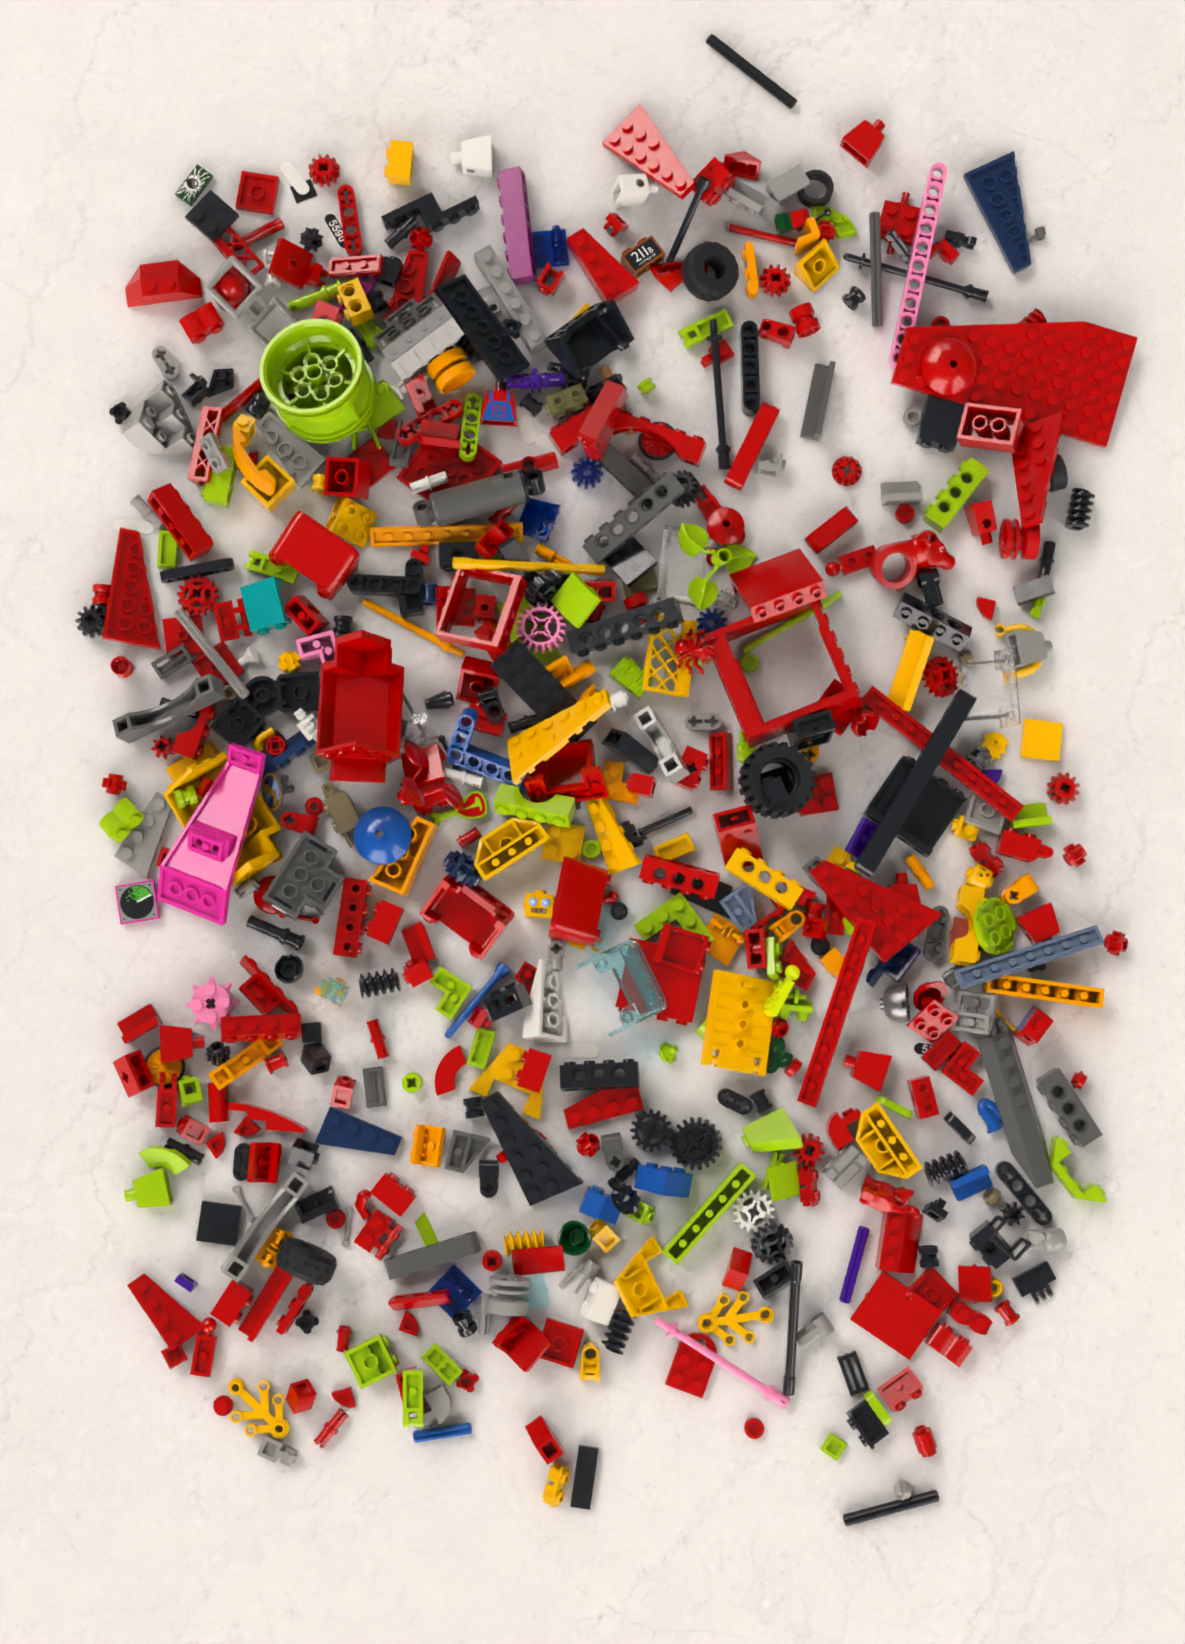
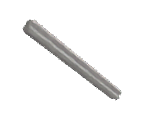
M182 608L175 611L174 616L241 699L246 698L250 694L248 689Z

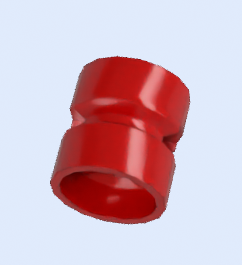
M810 302L800 304L789 311L788 314L792 323L796 324L795 331L799 338L811 336L821 329L818 318L813 317L815 311Z
M643 591L626 598L623 603L626 610L630 611L648 605L649 599L646 592ZM646 618L641 620L640 625L646 623Z

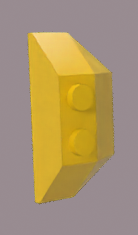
M512 817L480 838L474 866L483 880L486 881L535 851L550 838L539 822Z
M878 1102L861 1113L855 1140L877 1173L908 1179L923 1168Z

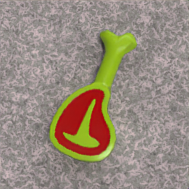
M473 791L464 800V811L456 808L440 813L433 811L430 813V818L434 819V824L438 827L442 820L453 816H460L468 820L480 819L488 813L487 801L481 792Z

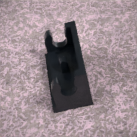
M332 1185L295 1202V1208L302 1224L340 1206Z

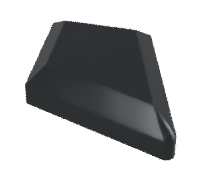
M233 368L214 369L208 388L211 391L207 395L208 398L234 388Z

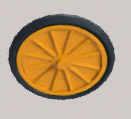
M160 1047L153 1049L145 1058L157 1087H159L160 1072H165L166 1075L164 1087L172 1086L171 1075L173 1072L177 1073V1082L184 1075V1060L165 1065L161 1064Z

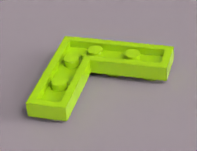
M681 892L633 925L643 940L646 941L662 930L663 923L670 924L677 919L684 930L709 936L708 941L712 942L714 940V937Z

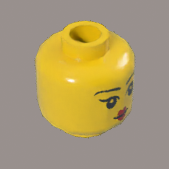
M975 864L973 867L969 866L964 873L966 885L985 889V891L991 887L994 881L992 877L993 872L981 864Z

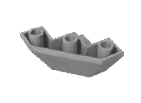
M164 379L136 405L125 421L122 434L135 447L156 455L193 453L196 439L195 432L175 388Z

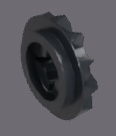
M623 1183L613 1189L612 1202L619 1212L631 1215L641 1206L639 1203L641 1197L637 1196V1190H633L632 1185L626 1186ZM626 1196L630 1197L628 1201L623 1202Z

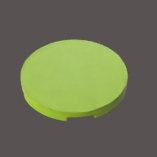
M998 897L983 899L977 905L974 913L976 938L980 946L991 955L1008 953L1014 946V932L1017 931L1016 919L1011 907Z

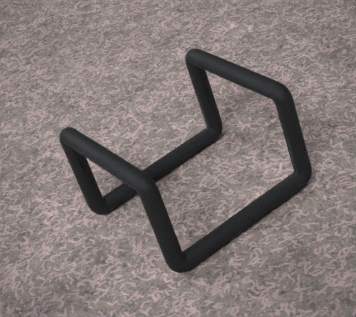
M997 1215L990 1222L992 1226L997 1220L1002 1222L990 1234V1239L1013 1261H1017L1031 1246V1242L1025 1238H1020L1013 1245V1251L1021 1242L1026 1243V1245L1016 1256L1012 1255L994 1238L1007 1222L1005 1218Z

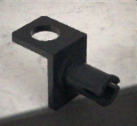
M548 362V371H564L565 386L563 390L579 383L582 384L583 388H586L588 378L580 381V379H575L561 363Z

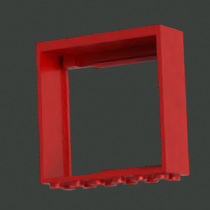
M820 599L755 624L752 616L705 634V637L716 636L715 639L706 641V644L714 646V648L708 647V649L716 654L711 655L714 658V665L749 748L787 734L793 719L830 710L831 714L835 715L858 704V699L860 698L858 694L860 693L859 687L856 682H852V671L849 665H845L843 650L841 647H837L836 634L834 630L830 631V621L827 614H823L821 608L823 606ZM812 609L819 625L820 635L845 691L764 722L740 663L734 658L728 642Z

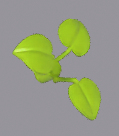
M683 522L679 528V545L685 554L691 557L697 556L700 551L712 554L711 561L715 565L705 579L696 577L688 585L689 597L696 608L705 610L715 602L718 596L717 584L709 581L716 570L726 564V569L730 573L748 568L757 555L750 549L736 544L721 548L718 551L715 549L705 550L703 548L708 545L709 539L707 532L702 527Z

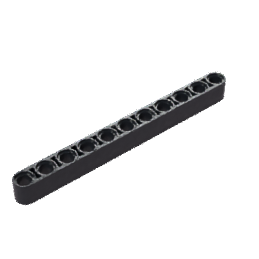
M961 688L957 691L853 868L870 878L872 877L977 700L976 697Z

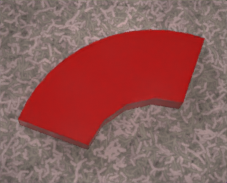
M460 1045L450 1050L438 1065L435 1074L437 1096L456 1089V1073L467 1063Z

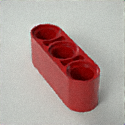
M845 506L809 534L804 541L817 555L851 529L858 522V519Z

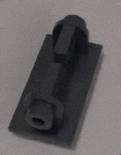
M615 373L605 379V382L609 380L625 386L620 373ZM602 381L589 386V389L586 390V396L592 404H594L604 386Z

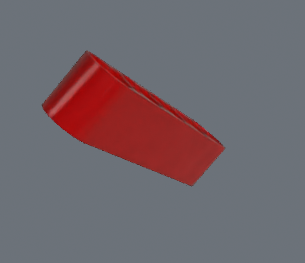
M763 401L724 480V484L739 491L742 490L780 412L779 408Z

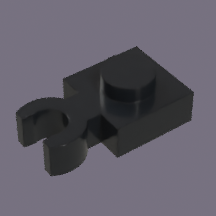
M946 230L943 239L945 238L953 248L963 246L973 250L977 241L976 237H966L964 233Z

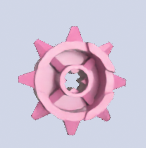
M210 977L207 985L202 987L192 986L195 993L192 1001L187 1003L186 1007L191 1008L196 1016L195 1025L203 1021L210 1024L212 1031H216L221 1017L231 1016L233 1006L240 1004V1000L233 999V995L230 992L231 983L224 986L217 985L214 977ZM215 999L216 1001L214 1004L216 1005V1007L210 1008L209 1001Z

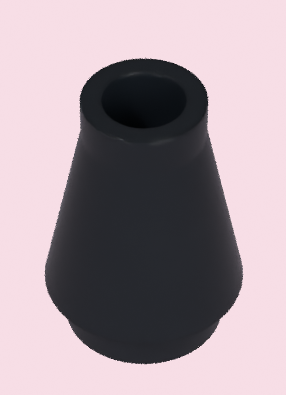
M445 690L424 700L427 710L450 709V707L454 706L451 691L446 692Z

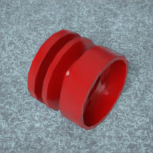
M1003 519L998 537L1000 557L1008 559L1010 556L1011 559H1016L1019 552L1022 560H1035L1040 547V525L1024 529L1022 525H1019L1017 519H1013L1012 522L1010 519Z

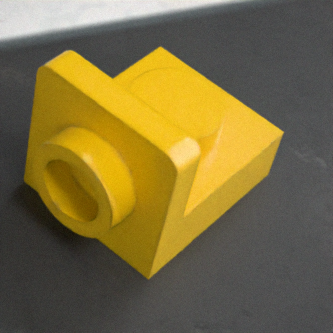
M960 815L957 819L954 818L951 825L952 835L975 842L979 828L964 823L965 816Z
M602 1219L592 1222L588 1228L592 1239L605 1253L620 1241V1238Z

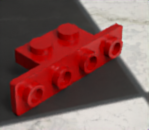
M247 955L242 957L240 965L252 977L242 984L238 990L262 1015L270 1014L278 1006L286 1014L299 1012L296 1004L284 996L283 990L271 982L269 975L262 972L252 958H249Z

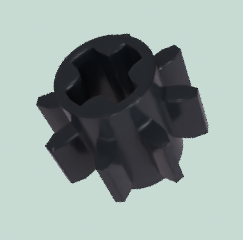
M306 227V231L300 233L301 241L299 243L305 245V250L317 252V248L323 246L322 238L324 236L318 234V229Z
M213 1042L209 1048H206L207 1062L212 1061V1065L220 1066L227 1062V1060H230L229 1046L224 1047L223 1042Z
M1013 1201L1012 1205L1005 1202L1006 1207L999 1210L1003 1212V1218L1008 1219L1007 1223L1009 1226H1012L1013 1222L1020 1225L1019 1220L1025 1218L1021 1212L1024 1207L1020 1206L1017 1208V1202ZM1011 1209L1016 1211L1013 1213L1014 1217L1009 1216L1011 1215Z

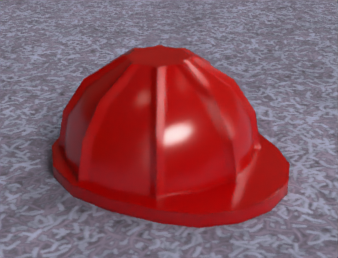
M942 981L926 982L919 985L913 994V1003L916 1009L920 1011L923 1009L921 1000L924 997H930L932 1000L935 999L942 1004L947 997L948 987Z

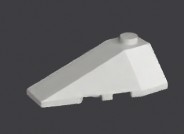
M539 959L529 996L532 1005L526 1007L523 1019V1039L536 1042L565 1043L567 1042V1018L563 1017L561 1005H564L563 999H560L558 992L560 987L558 972H552L551 961Z

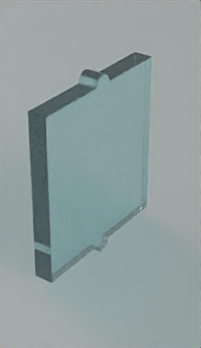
M543 1273L526 1277L531 1279V1283L529 1286L522 1287L530 1289V1293L521 1295V1298L529 1300V1311L550 1306L547 1293L549 1288L546 1287Z

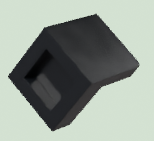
M406 595L398 596L402 618L425 615L424 607L421 604L422 596L406 598Z
M321 1042L303 1046L301 1062L310 1075L328 1072L332 1056Z

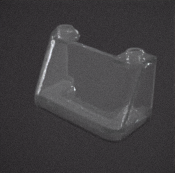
M663 525L656 602L674 597L679 600L682 609L699 610L689 597L688 585L696 577L705 579L707 554L700 551L695 557L688 556L679 545L678 532L680 527ZM708 537V539H709L708 545H707L705 548H703V549H705V550L711 548V538H710V537Z

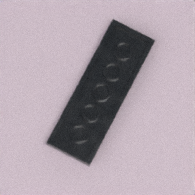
M465 274L435 287L433 292L445 305L498 382L528 369L530 363L510 336H502L501 331L504 327Z
M518 639L505 650L504 654H501L489 665L542 721L575 705L577 702ZM589 721L582 727V732L578 735L575 733L568 739L569 742L578 741L597 721Z

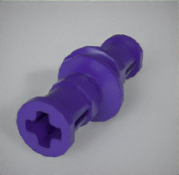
M533 368L532 374L522 373L506 379L507 390H511V388H531V393H533L534 388L537 387L538 393H541V387L564 388V371H560V373L545 372L539 374L537 369ZM550 379H560L559 381H549Z

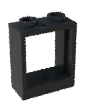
M827 710L793 719L787 733L790 746L795 745L799 747L797 751L829 743L836 729L831 711Z

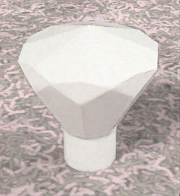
M249 646L244 656L238 659V662L243 666L246 663H259L260 658L257 651Z

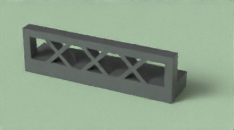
M830 361L828 366L817 363L814 365L800 433L801 438L818 441L821 436L836 362Z

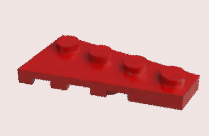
M409 250L383 320L412 298L417 303L424 300L428 251Z
M639 1088L598 1090L563 1111L568 1129L643 1110L644 1107Z
M142 1274L127 1285L171 1352L202 1330L201 1323L146 1274Z

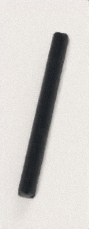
M713 34L707 38V45L789 109L796 105L797 99Z

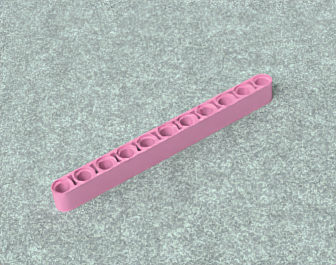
M943 163L933 164L926 179L889 356V365L892 369L895 368L896 364L894 356H898L901 347L898 338L904 336L907 327H915L947 175V168ZM933 171H939L941 177L934 176ZM929 190H936L938 195L932 196ZM925 208H931L934 214H927ZM921 227H928L930 232L924 233ZM923 245L926 248V251H919L917 246ZM913 264H920L922 266V270H916L913 267ZM909 283H917L918 289H912ZM907 300H910L914 303L913 308L907 307ZM902 319H908L911 325L904 326Z

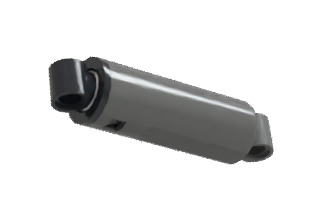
M520 468L429 494L430 501L419 500L413 504L412 509L418 526H429L436 519V523L440 527L530 502L529 495L537 496L544 493L546 486L541 470L531 469L523 475Z

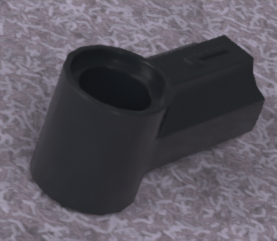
M933 568L917 572V583L919 588L922 589L925 603L933 607L942 605L943 599L939 587L940 577L938 570Z

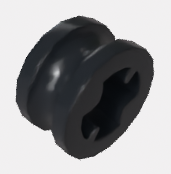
M615 903L610 913L614 919L623 920L628 914V909L623 903ZM621 906L625 913L617 917L615 916L616 912H613L614 908L618 909Z

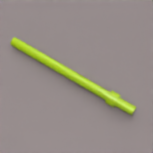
M837 591L827 598L820 599L823 606L821 608L825 610L830 607L831 603L843 597L842 593ZM812 609L792 617L741 647L744 654L748 653L813 615Z

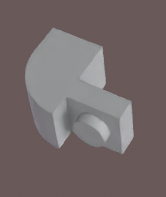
M443 1382L425 1393L431 1408L424 1411V1427L433 1423L435 1417L439 1424H441L449 1415L451 1396Z

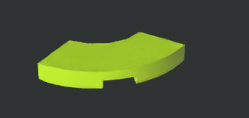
M827 206L811 207L812 217L823 213L826 208L831 210L830 216H824L816 220V223L820 225L821 220H830V225H835V235L838 240L856 236V229L845 214L843 215L834 210V208Z
M160 1145L147 1147L138 1153L150 1169L164 1167L174 1175H177L192 1164L181 1152L175 1149L164 1148Z

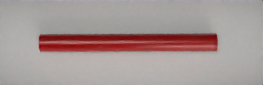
M730 224L729 232L795 247L797 239Z

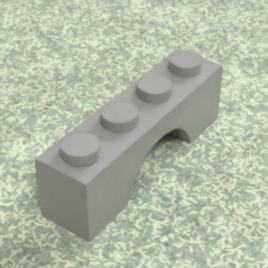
M647 706L633 715L641 732L656 752L659 759L658 763L666 777L675 784L691 774L658 714L650 706Z

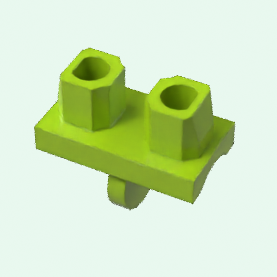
M795 988L794 993H789L780 1009L779 1018L788 1019L791 1010L797 1011L798 1020L807 1021L809 1014L813 1013L812 1001L806 1000V995L799 994V988Z

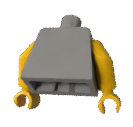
M1025 623L1008 625V627L998 624L995 629L1003 630L1002 633L995 634L997 638H1001L1005 633H1008L1006 634L1011 664L1013 670L1016 669L1015 672L1007 671L1003 674L1009 673L1012 675V679L1006 681V683L1014 681L1016 677L1021 678L1033 674L1042 665V660L1047 659V652L1052 651V642L1049 640L1045 641L1042 632L1035 631L1034 628Z

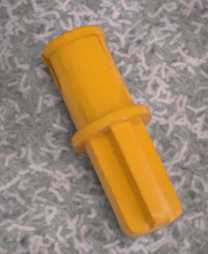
M539 543L534 553L547 560L548 563L571 564V561L557 554V550L554 551L542 543Z
M911 854L905 859L915 874L914 877H917L925 891L936 885L927 873V868L923 867L915 854Z

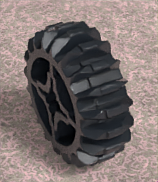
M690 1117V1124L685 1119L682 1120L685 1126L682 1128L681 1125L677 1124L676 1127L680 1131L676 1132L673 1130L672 1134L676 1135V1138H671L670 1141L675 1142V1145H671L670 1149L677 1150L672 1156L676 1157L679 1155L680 1157L676 1162L679 1164L684 1160V1168L689 1163L691 1164V1170H694L695 1164H697L698 1170H702V1163L708 1168L709 1164L707 1161L710 1160L712 1163H715L716 1161L712 1156H720L715 1151L716 1149H722L721 1145H717V1142H721L722 1138L715 1137L720 1131H712L715 1128L714 1124L707 1127L709 1123L707 1119L701 1124V1117L697 1118V1123H694L693 1117ZM694 1127L705 1129L698 1136H693L687 1131ZM710 1134L712 1146L708 1152L703 1144L706 1137ZM682 1135L688 1140V1146L683 1153L680 1149ZM689 1136L696 1141L697 1138L700 1139L699 1144L703 1151L696 1147L695 1149L692 1148L693 1143ZM695 1151L705 1156L698 1160L687 1158L689 1154Z

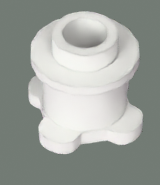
M619 689V692L610 695L613 713L617 711L616 709L623 706L628 707L627 702H630L626 691L622 692Z

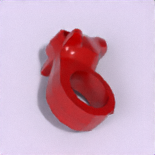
M923 530L919 534L911 535L912 539L892 542L878 547L869 561V571L877 583L890 589H896L898 592L912 583L919 568L939 567L943 570H950L955 565V558L948 553L935 532ZM893 553H900L905 561L903 573L894 580H886L882 574L884 560Z

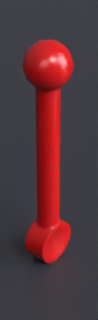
M279 912L280 918L287 917L286 915ZM299 915L298 917L300 920L312 921L313 924L319 923V918L316 916L311 918Z

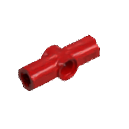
M555 451L534 457L526 456L522 460L500 465L501 474L521 468L524 475L528 471L524 468L526 464H533V469H539L542 473L559 468Z

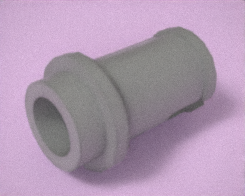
M249 877L247 882L234 890L237 896L243 899L254 890L258 891L261 885L255 877Z

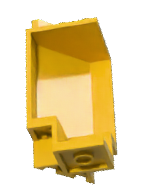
M213 741L203 745L204 752L201 757H198V760L183 757L166 768L173 783L168 785L169 789L163 795L183 828H185L203 797L197 795L198 804H188L185 808L178 809L173 791L177 789L185 790L190 785H193L195 790V787H199L202 782L200 778L204 777L215 781L227 762V754L225 752L219 753ZM259 792L251 816L260 820L261 828L257 833L244 840L232 885L236 884V886H239L247 878L257 875L265 870L268 865L284 858L272 839L282 829ZM252 819L249 822V830L253 829L254 827V821Z

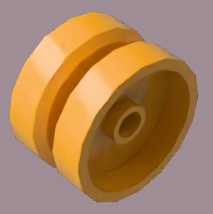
M460 347L452 348L440 354L427 367L428 374L431 379L436 380V387L441 394H447L461 388L476 374V370L471 362L466 361L467 356Z

